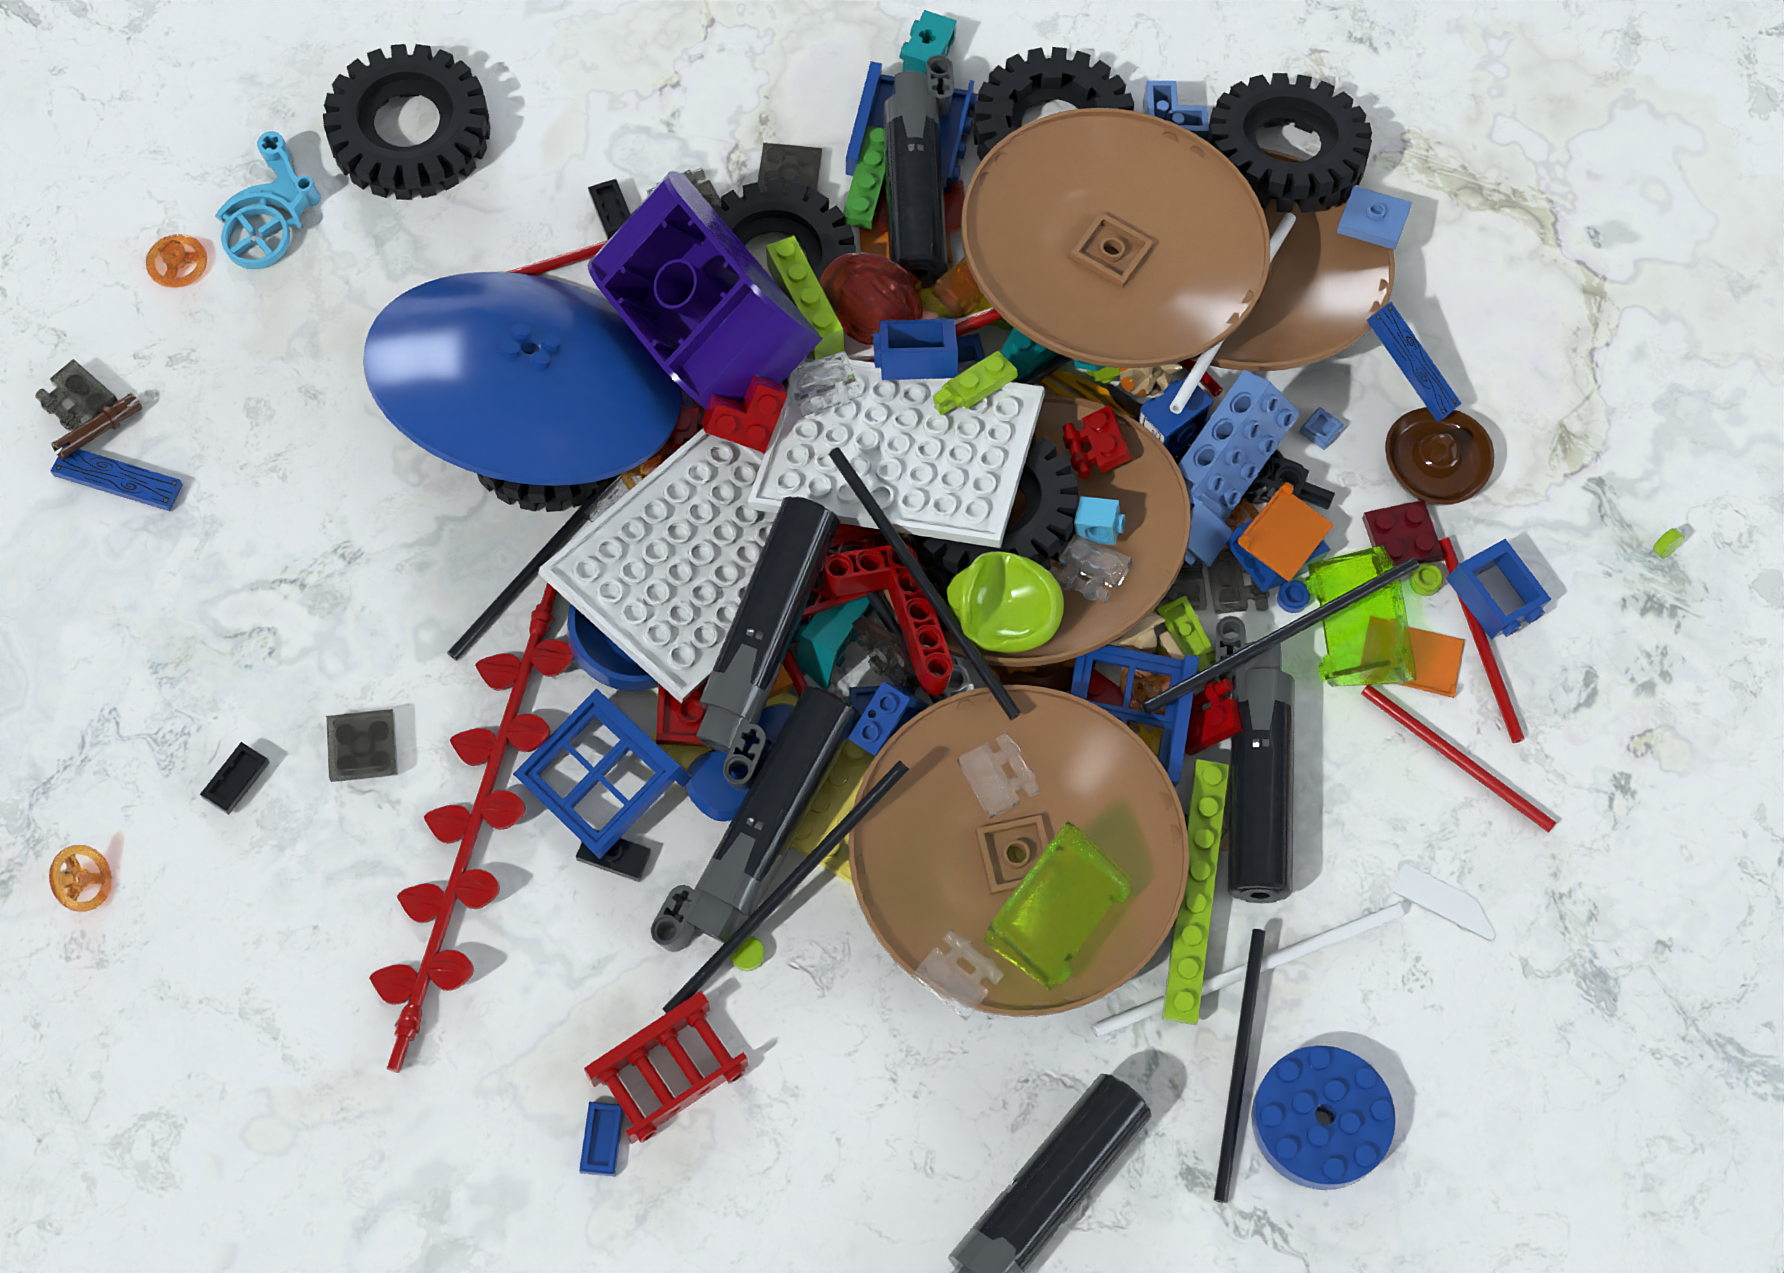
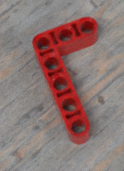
M890 545L836 553L826 558L821 577V587L829 595L843 596L888 588L921 689L930 695L944 693L950 681L953 662L934 608ZM906 545L915 557V559L917 560V562L919 563L913 548H911L909 545Z

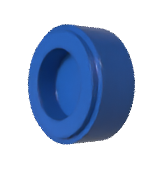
M1299 580L1283 583L1277 593L1279 606L1289 613L1303 611L1310 600L1309 588Z

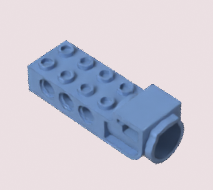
M1243 370L1178 464L1187 487L1191 509L1190 539L1183 562L1189 566L1198 561L1210 567L1234 533V530L1225 523L1226 519L1240 502L1244 493L1258 476L1262 467L1301 413L1270 381L1246 370Z

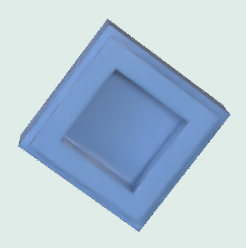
M1319 407L1302 425L1299 432L1325 450L1341 432L1344 424Z

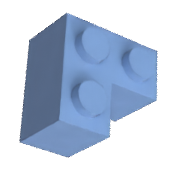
M1176 81L1146 82L1143 98L1144 114L1175 123L1207 141L1209 133L1207 106L1178 105Z

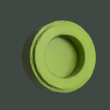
M1672 528L1657 540L1653 551L1661 559H1664L1682 544L1685 536L1677 528Z
M1421 563L1419 568L1410 575V586L1414 592L1421 596H1432L1439 591L1443 583V574L1434 564Z
M750 936L730 957L733 965L741 971L757 969L764 959V948L760 940Z

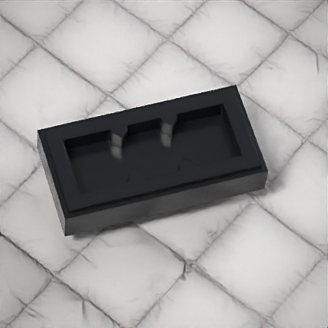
M617 179L588 187L590 198L607 240L613 236L631 215Z
M241 742L203 789L200 796L229 815L269 765L268 758Z
M620 838L599 859L582 842L576 854V860L639 882L650 857L651 848Z

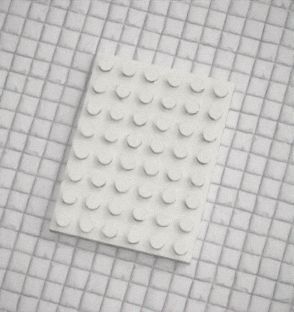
M808 354L793 372L787 389V398L748 499L749 509L778 513L783 498L789 496L802 497L817 502L828 510L833 511L842 524L879 529L828 455L830 451L839 447L897 532L1000 548L1044 399V387L1009 382L968 409L964 406L961 408L956 406L941 415L934 408L933 395L940 391L942 386L952 378L882 380L881 368H875V363L829 356L815 361L812 354Z
M704 429L695 434L539 568L538 573L681 704L709 679L777 513L749 509L748 499L764 454L749 447L707 434ZM853 544L843 546L841 553L847 552Z

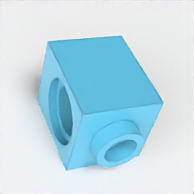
M1080 496L1074 520L1077 541L1115 545L1118 533H1123L1125 528V514H1121L1119 500Z

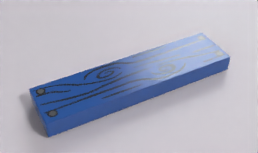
M1392 302L1383 306L1367 319L1373 331L1437 422L1444 419L1462 404Z
M78 449L64 460L57 457L51 469V473L55 477L166 511H171L183 486L180 479Z

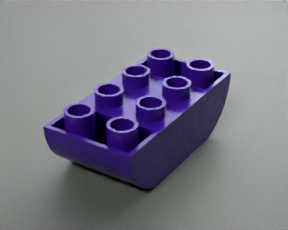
M670 171L587 265L589 274L598 289L663 370L705 409L712 394L742 403L753 376L762 377L781 384L823 339L689 179L676 171Z

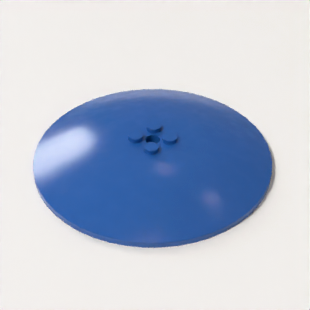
M475 272L442 277L423 283L395 298L380 312L369 329L364 347L363 366L369 391L386 418L400 432L418 446L450 464L499 480L530 485L558 486L596 482L630 471L655 455L670 438L680 414L682 403L681 387L663 370L609 301L576 286L539 276L508 272Z

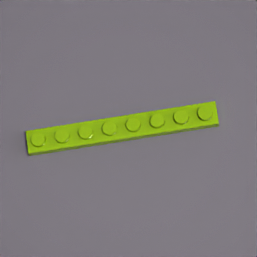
M1196 759L1194 763L1186 825L1189 844L1188 878L1184 898L1173 927L1162 1020L1190 1025L1198 1023L1229 772L1228 764Z

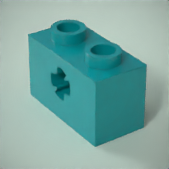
M924 10L920 20L915 19L913 22L909 43L904 42L901 48L900 59H903L902 72L916 71L925 74L926 63L930 57L934 55H944L947 57L956 39L957 20Z

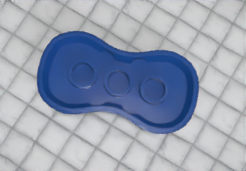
M779 703L764 708L758 726L765 732L769 743L765 759L794 705ZM756 736L752 740L746 739L745 741L748 746V752L752 744H759ZM714 749L698 756L690 764L686 773L691 779L685 785V788L692 802L703 814L716 821H732L749 789L740 791L735 790L729 785L723 774V765L728 754ZM747 752L746 757L753 761L749 753ZM745 766L735 767L731 773V778L735 780L745 778L748 774V768Z

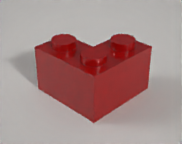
M753 376L742 403L712 394L701 424L707 434L765 453L788 394L783 384Z

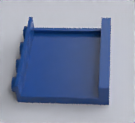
M870 62L846 155L845 175H854L867 127L883 128L882 108L885 101L893 95L895 77L882 74V63ZM970 80L968 90L954 88L951 112L947 116L939 118L944 194H950L952 184H958L961 166H958L957 163L958 159H964L967 142L963 141L964 134L970 135L973 118L968 116L970 110L975 111L976 101L978 100V93H973L974 80Z

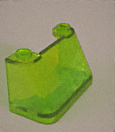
M1383 545L1308 564L1310 576L1305 578L1307 590L1310 595L1315 594L1320 606L1396 565ZM1400 579L1322 620L1327 655L1323 656V662L1319 663L1318 667L1323 682L1327 681L1331 687L1404 684L1416 681V668Z
M1067 821L992 920L983 942L1048 990H1051L1056 982L1062 986L1074 970L1069 966L1070 962L1115 901L1121 905L1133 888L1128 885L1131 878L1078 827Z

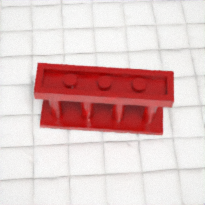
M702 991L696 993L584 1067L586 1076L594 1087L600 1083L603 1086L607 1085L633 1124L631 1128L626 1130L631 1144L637 1140L640 1143L649 1140L658 1132V1126L725 1081L729 1084L733 1083L746 1072L745 1068L748 1067V1060L744 1052L733 1059L706 1020L708 1016L706 1013L710 1011V1006ZM688 1025L695 1027L721 1065L719 1069L703 1078L677 1039L679 1035L677 1032ZM659 1044L661 1047L665 1046L692 1085V1087L675 1098L648 1059V1052ZM629 1064L637 1066L663 1105L646 1118L618 1077L620 1075L619 1071Z

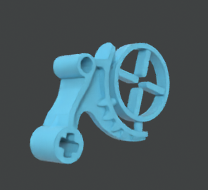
M274 131L262 134L257 141V147L267 166L276 173V179L269 184L255 185L238 192L226 201L215 215L219 221L223 223L226 221L221 235L225 252L235 264L246 269L266 268L280 260L290 244L289 227L296 225L298 229L303 228L299 220L300 215L308 206L317 205L321 199L311 177L304 175L297 178L294 167L291 164L292 155L283 137ZM267 204L282 208L293 218L285 221L277 210L267 206ZM257 214L274 217L260 227L258 232L264 238L282 226L283 235L278 247L272 252L263 239L257 237V244L267 256L256 260L238 257L254 245L250 236H256L255 230L245 218ZM240 222L250 236L230 248V235L234 227Z

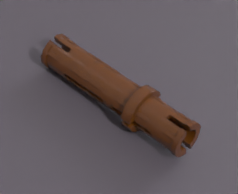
M130 392L110 407L105 405L100 409L99 414L58 440L51 443L53 450L57 451L67 445L57 454L60 459H66L69 455L107 430H115L120 427L121 421L142 410L140 401L127 407L137 398Z

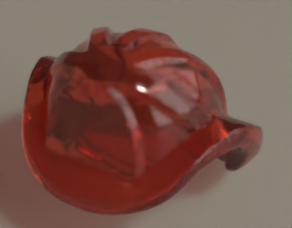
M865 252L848 253L832 261L821 276L819 284L835 312L843 332L859 343L873 345V333H879V321L921 320L923 318L920 278L886 257Z

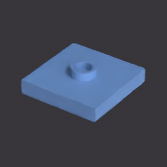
M1353 186L1339 222L1337 233L1395 250L1412 202Z

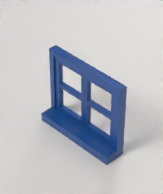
M1105 645L1090 653L1076 657L1069 694L1085 700L1087 698L1093 661L1128 668L1122 707L1087 701L1106 710L1125 724L1126 722L1162 728L1157 759L1166 770L1174 788H1176L1180 782L1194 690L1167 704L1164 715L1147 714L1144 711L1129 709L1134 674L1136 669L1170 676V688L1197 673L1199 657L1186 654L1184 659L1180 660Z
M597 688L513 773L599 859L675 781L683 788L691 779L677 762ZM596 717L620 741L593 767L570 743ZM566 749L589 773L562 798L539 775ZM629 750L634 752L655 772L630 800L604 777ZM600 781L624 806L597 833L573 808Z

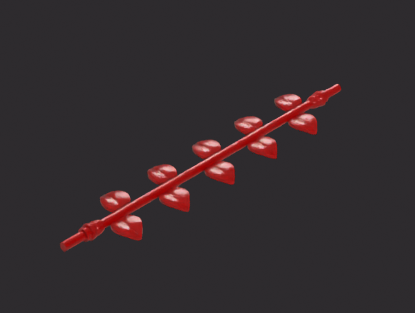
M548 582L541 603L537 604L535 610L531 612L530 636L521 662L515 655L502 653L483 658L475 664L481 677L490 688L500 691L508 689L513 685L497 736L495 737L494 733L488 729L475 728L455 734L450 739V743L456 753L467 765L479 766L488 761L471 814L463 806L447 805L433 809L424 815L425 822L439 841L450 844L462 839L445 893L439 886L426 883L406 888L397 895L401 906L413 921L427 923L436 918L418 974L408 965L397 964L381 968L373 972L369 977L377 993L388 1004L399 1005L409 1000L394 1025L396 1027L394 1035L397 1038L386 1069L395 1073H400L409 1043L414 1041L416 1034L420 1031L421 1007L430 979L443 991H454L464 985L473 975V963L465 954L456 950L440 951L457 898L469 909H481L492 902L500 892V884L491 873L481 869L467 870L483 818L491 827L497 830H504L517 823L525 814L526 806L516 794L506 790L492 791L508 742L521 752H532L539 748L550 736L551 729L541 717L533 714L518 715L533 666L542 675L553 677L564 672L573 663L575 658L570 646L565 642L556 639L542 641L548 633L550 625L555 620L553 605L558 593Z

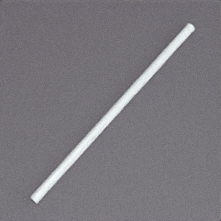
M1292 213L1285 214L1270 239V263L1296 221V217ZM1223 341L1201 353L1170 405V410L1173 413L1179 414L1182 412Z
M1398 903L1262 957L1260 973L1404 916V910ZM1247 964L1204 980L1201 996L1244 980ZM1164 997L1093 1024L1092 1028L1095 1036L1098 1038L1163 1012Z

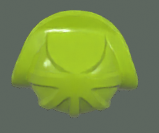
M996 551L979 555L969 567L953 578L947 588L949 607L961 624L964 635L971 639L979 648L989 651L1017 653L1040 647L1056 633L1064 612L1063 593L1054 576L1035 561L1012 553Z

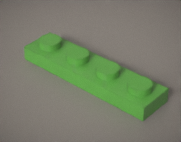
M867 127L843 212L845 215V225L850 224L855 227L872 229L886 178L883 128Z

